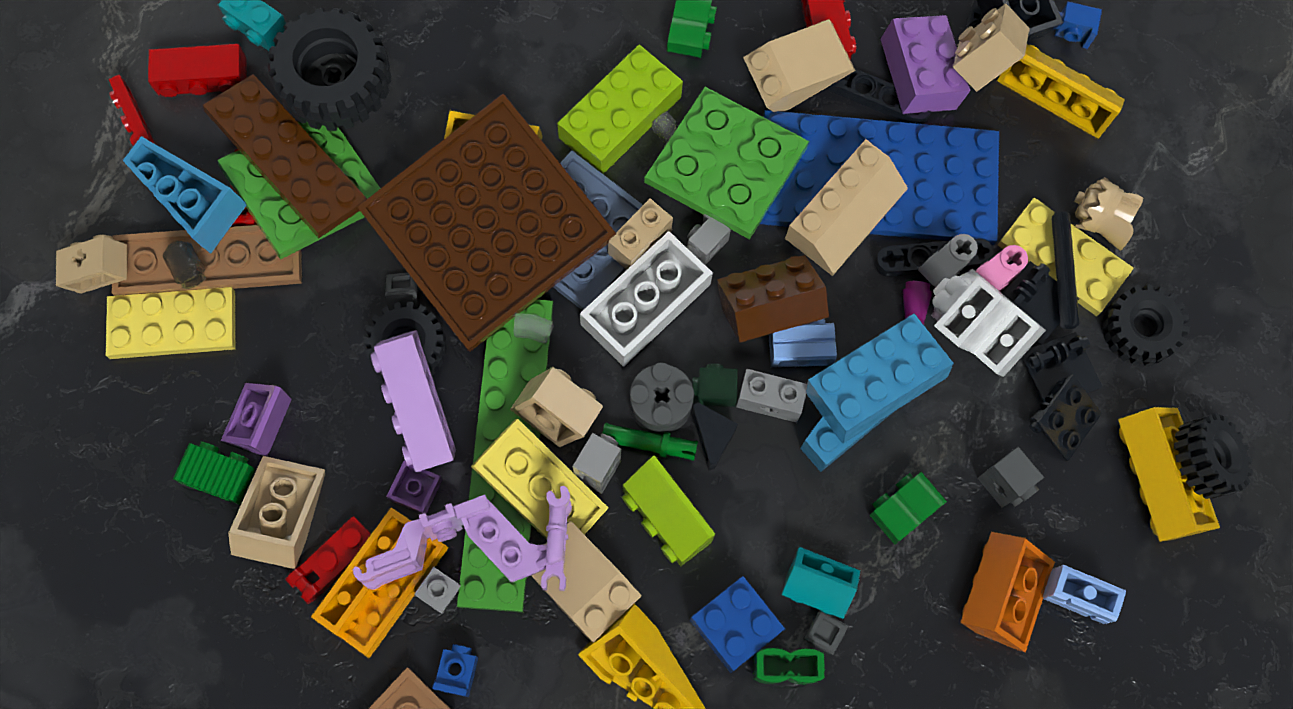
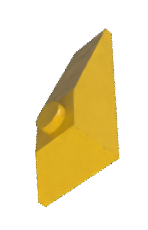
M635 603L594 642L590 641L578 653L580 658L600 679L609 685L612 681L627 690L628 694L626 696L635 702L639 698L654 709H706L657 627Z

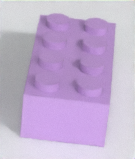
M417 330L380 341L374 346L375 351L371 354V359L376 372L382 371L385 380L384 384L381 385L386 403L392 402L395 415L392 416V422L397 435L403 434L405 446L402 447V451L407 465L413 464L415 472H419L453 461L456 448Z

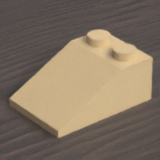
M830 19L772 40L743 57L766 107L773 112H786L855 71Z
M263 456L228 533L231 555L295 569L306 543L324 480L325 470Z
M569 521L567 522L566 535H568V540H566L563 572L566 577L565 591H560V579L553 576L548 579V587L544 591L589 640L594 642L641 597V594L573 522ZM545 570L531 575L540 586Z

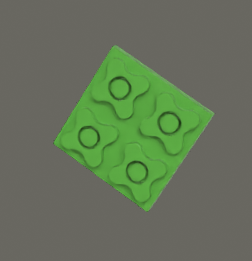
M705 87L646 174L644 183L701 214L710 216L750 240L807 149L809 141Z
M298 122L367 199L381 189L338 126L337 131H327L325 126L318 130L311 128L308 122ZM239 150L218 160L220 169L238 196L245 201L247 210L280 260L365 217L359 211L318 239Z

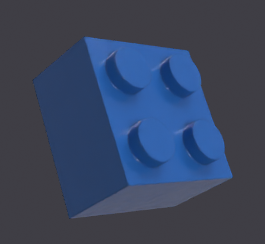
M744 576L689 620L730 673L785 629Z

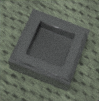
M818 610L803 639L826 653L834 655L849 626L831 615Z

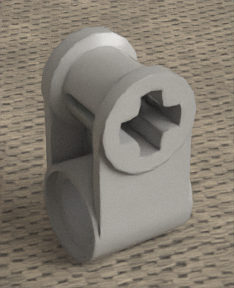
M959 234L950 240L939 252H935L918 271L936 288L944 278L951 279L957 276L977 253V242L970 235ZM961 248L964 253L959 255L956 251Z

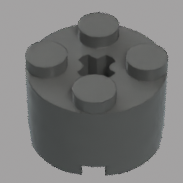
M657 363L642 370L634 379L630 390V409L633 419L642 429L652 433H671L678 430L690 416L694 399L692 384L681 370L666 363ZM656 396H666V403L664 401L655 402Z

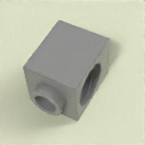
M433 567L414 595L443 614L461 585Z

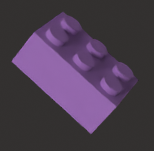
M947 15L892 19L881 37V42L902 113L956 110L970 92L968 82L953 68L957 47Z

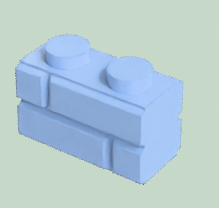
M825 319L769 334L771 367L831 366L834 364L837 357L834 323H825Z
M1061 565L1052 569L1043 599L1085 617L1090 616L1091 619L1102 624H1107L1109 622H1116L1126 590L1068 566Z

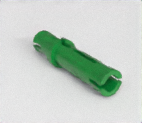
M606 422L602 434L615 439L620 446L660 453L659 457L666 458V455L690 459L691 461L695 460L698 445L696 440L670 436L671 433L664 432L662 435L612 425Z

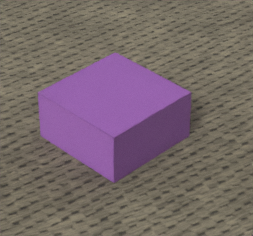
M404 461L386 497L390 501L415 512L427 514L440 487L442 478L427 470L415 472L413 464L407 465L406 461Z

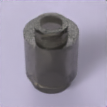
M175 241L166 247L162 257L177 284H181L184 289H190L200 285L206 279L204 274L205 267L190 242Z

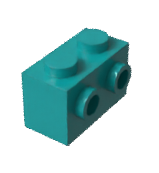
M221 0L218 4L224 15L222 20L231 29L239 30L254 45H260L268 51L271 46L276 47L273 40L277 33L285 31L283 26L286 25V21L283 15L262 0Z
M799 547L787 573L782 595L795 602L804 603L826 614L844 619L857 591L860 570Z

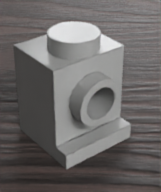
M704 214L702 226L697 224L689 232L686 248L706 265L729 240L731 229Z

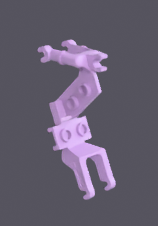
M561 486V498L559 499L555 498L552 491L547 492V501L549 503V524L546 526V531H548L547 545L529 543L483 495L456 506H452L451 503L445 505L446 509L430 516L423 513L419 515L420 519L407 522L393 550L369 558L366 561V573H362L359 567H354L353 574L368 589L375 590L384 584L423 570L427 539L430 538L432 541L438 539V542L447 541L457 536V531L462 530V525H464L468 537L510 582L513 583L545 570L541 578L542 589L547 590L548 579L555 576L560 579L559 590L565 591L566 577L563 572L566 540H568V535H566L567 517L572 510L569 490L565 486Z

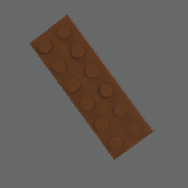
M254 74L203 104L204 112L318 239L359 212L358 206L367 200L363 193Z

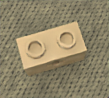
M649 199L616 232V235L608 241V254L627 270L668 231H672L673 217L652 199Z
M96 235L91 240L70 244V247L56 251V286L81 294L127 279V244L113 240L112 236Z

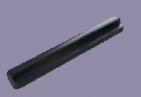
M1055 212L1051 219L1060 325L1063 329H1074L1079 326L1080 322L1070 214L1068 212Z

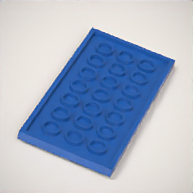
M765 110L764 118L808 140L809 144L760 224L789 227L856 149L867 139L891 158L908 187L907 191L869 234L950 241L959 234H967L974 239H985L991 245H995L997 242L999 131Z

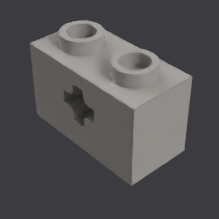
M746 369L736 408L797 423L802 414L807 384Z
M592 433L573 465L574 474L585 485L602 494L621 462V449L617 447L619 443L606 434H601L599 437Z

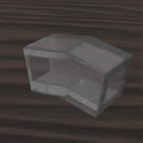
M667 111L652 121V130L662 140L665 147L679 126Z
M515 313L514 336L518 338H531L546 345L554 328L553 322L535 314Z

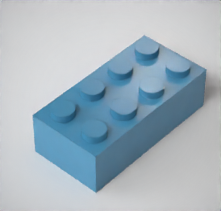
M912 314L808 379L806 394L844 444L946 379L954 363L918 317Z

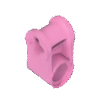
M1009 245L990 261L981 265L976 272L1001 292L1027 265L1028 255L1022 247ZM1012 260L1014 263L1009 265L1007 262Z

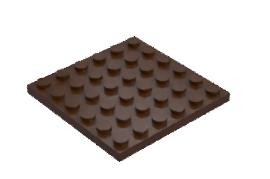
M504 94L500 95L358 206L361 213L470 352L606 246L608 241L616 235L613 228Z

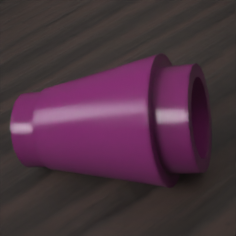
M921 281L906 282L905 289H902L905 319L915 314L924 325L933 291L930 290V283Z

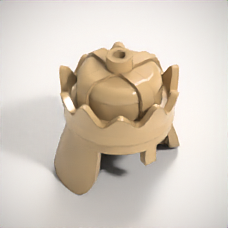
M1105 177L1103 180H1097L1084 193L1079 191L1074 200L1075 203L1079 204L1075 211V216L1080 219L1079 225L1076 224L1075 228L1088 230L1093 233L1097 232L1121 251L1133 235L1134 229L1131 222L1142 205L1143 198L1137 194L1124 193L1123 189H1120L1119 186L1113 184Z

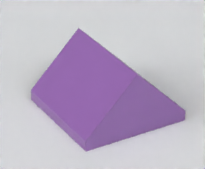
M245 383L221 441L268 457L292 399L278 386Z

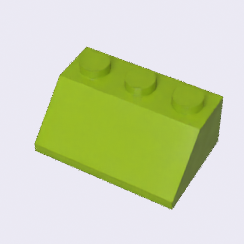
M655 456L650 458L623 484V492L625 493L622 496L623 501L632 512L636 509L644 518L641 522L642 526L652 538L657 535L664 545L661 547V550L671 563L677 561L682 566L711 544L715 536L714 531Z

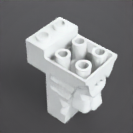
M973 269L961 276H954L951 279L944 278L933 290L935 295L932 302L934 312L931 316L938 321L934 326L955 345L976 355L1000 376L1004 377L1046 331Z

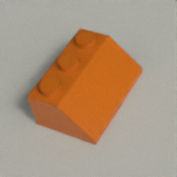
M991 532L989 540L983 549V557L978 572L973 578V587L968 602L963 608L961 623L977 634L1016 650L1026 652L1055 561L1026 538Z

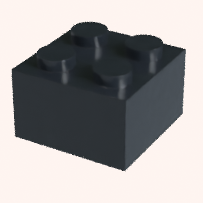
M977 0L983 16L993 8L998 10L1004 4H1007L1030 28L1027 42L1041 38L1063 24L1054 0Z

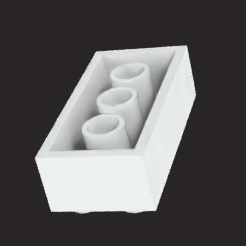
M668 231L580 313L581 326L624 367L710 286L713 272Z

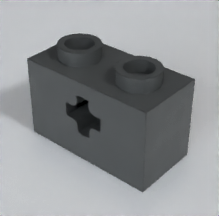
M1017 447L977 479L1002 508L1009 503H1012L1015 507L1022 501L1030 498L1039 490L1036 484L1044 476L1023 451Z

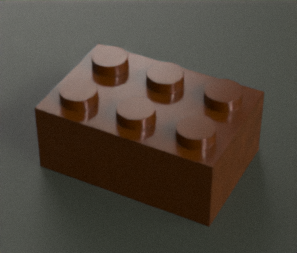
M805 255L790 257L785 261L761 265L756 269L742 273H732L727 277L717 279L722 310L739 342L829 317L826 286Z

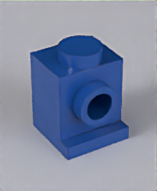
M1067 2L1062 12H1059L1063 24L1055 28V36L1062 37L1070 42H1082V48L1088 49L1097 36L1102 9Z
M453 644L451 651L443 649L436 681L433 685L434 690L469 697L478 662V657L471 655L472 648ZM454 663H459L462 668L457 676H453L450 673V666Z

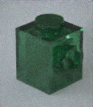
M707 364L705 368H700L698 377H692L694 396H697V403L704 406L735 407L737 401L738 369H726L721 364Z

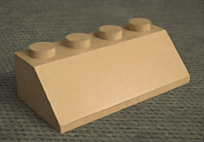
M865 139L789 225L785 239L833 276L907 191L908 187L891 158Z

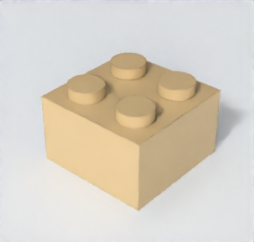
M1004 4L998 10L993 8L982 18V22L975 28L972 26L967 28L960 35L958 48L955 51L956 56L953 68L976 92L1025 56L1030 28L1007 4Z
M552 367L529 380L510 410L558 447H561L584 437L603 408V405L596 401L593 393L574 384L566 372Z

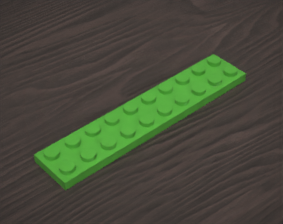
M534 301L487 338L473 463L515 419H519L540 440L541 433L512 412L510 408L529 380L547 370L553 301ZM472 468L469 500L485 495L530 543L532 525ZM465 530L460 575L461 587L458 593L457 607L523 612L527 577L513 583L510 582L468 537Z

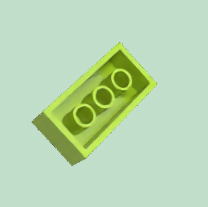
M639 44L557 123L559 139L582 159L604 174L681 98L683 81Z

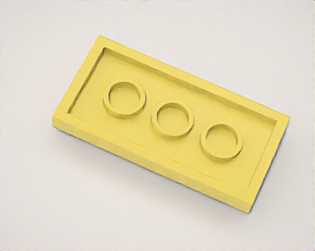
M1033 198L998 243V246L1002 249L1009 245L1022 247L1028 255L1027 264L1031 261L1036 266H1039L1040 263L1047 265L1051 270L1048 274L1057 281L1051 219L1055 212L1036 198ZM1071 224L1078 303L1095 316H1098L1134 268Z
M232 287L107 296L106 356L109 359L235 349V290Z
M515 419L471 466L546 540L548 535L546 526L549 524L548 491H552L555 498L559 499L561 498V486H565L569 490L572 510L567 517V522L572 521L584 535L608 509L519 419Z

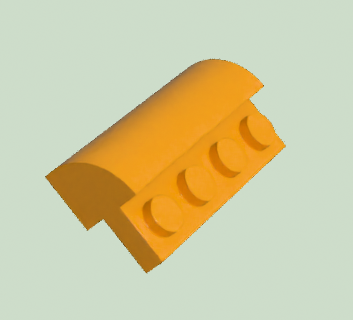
M392 507L311 616L329 631L369 658L412 600L432 568L437 565L449 548L444 543L438 542V539L432 541L428 538L423 570L384 584L375 590L368 589L354 576L353 568L359 567L362 573H366V561L369 558L393 550L396 547L404 525L411 521Z

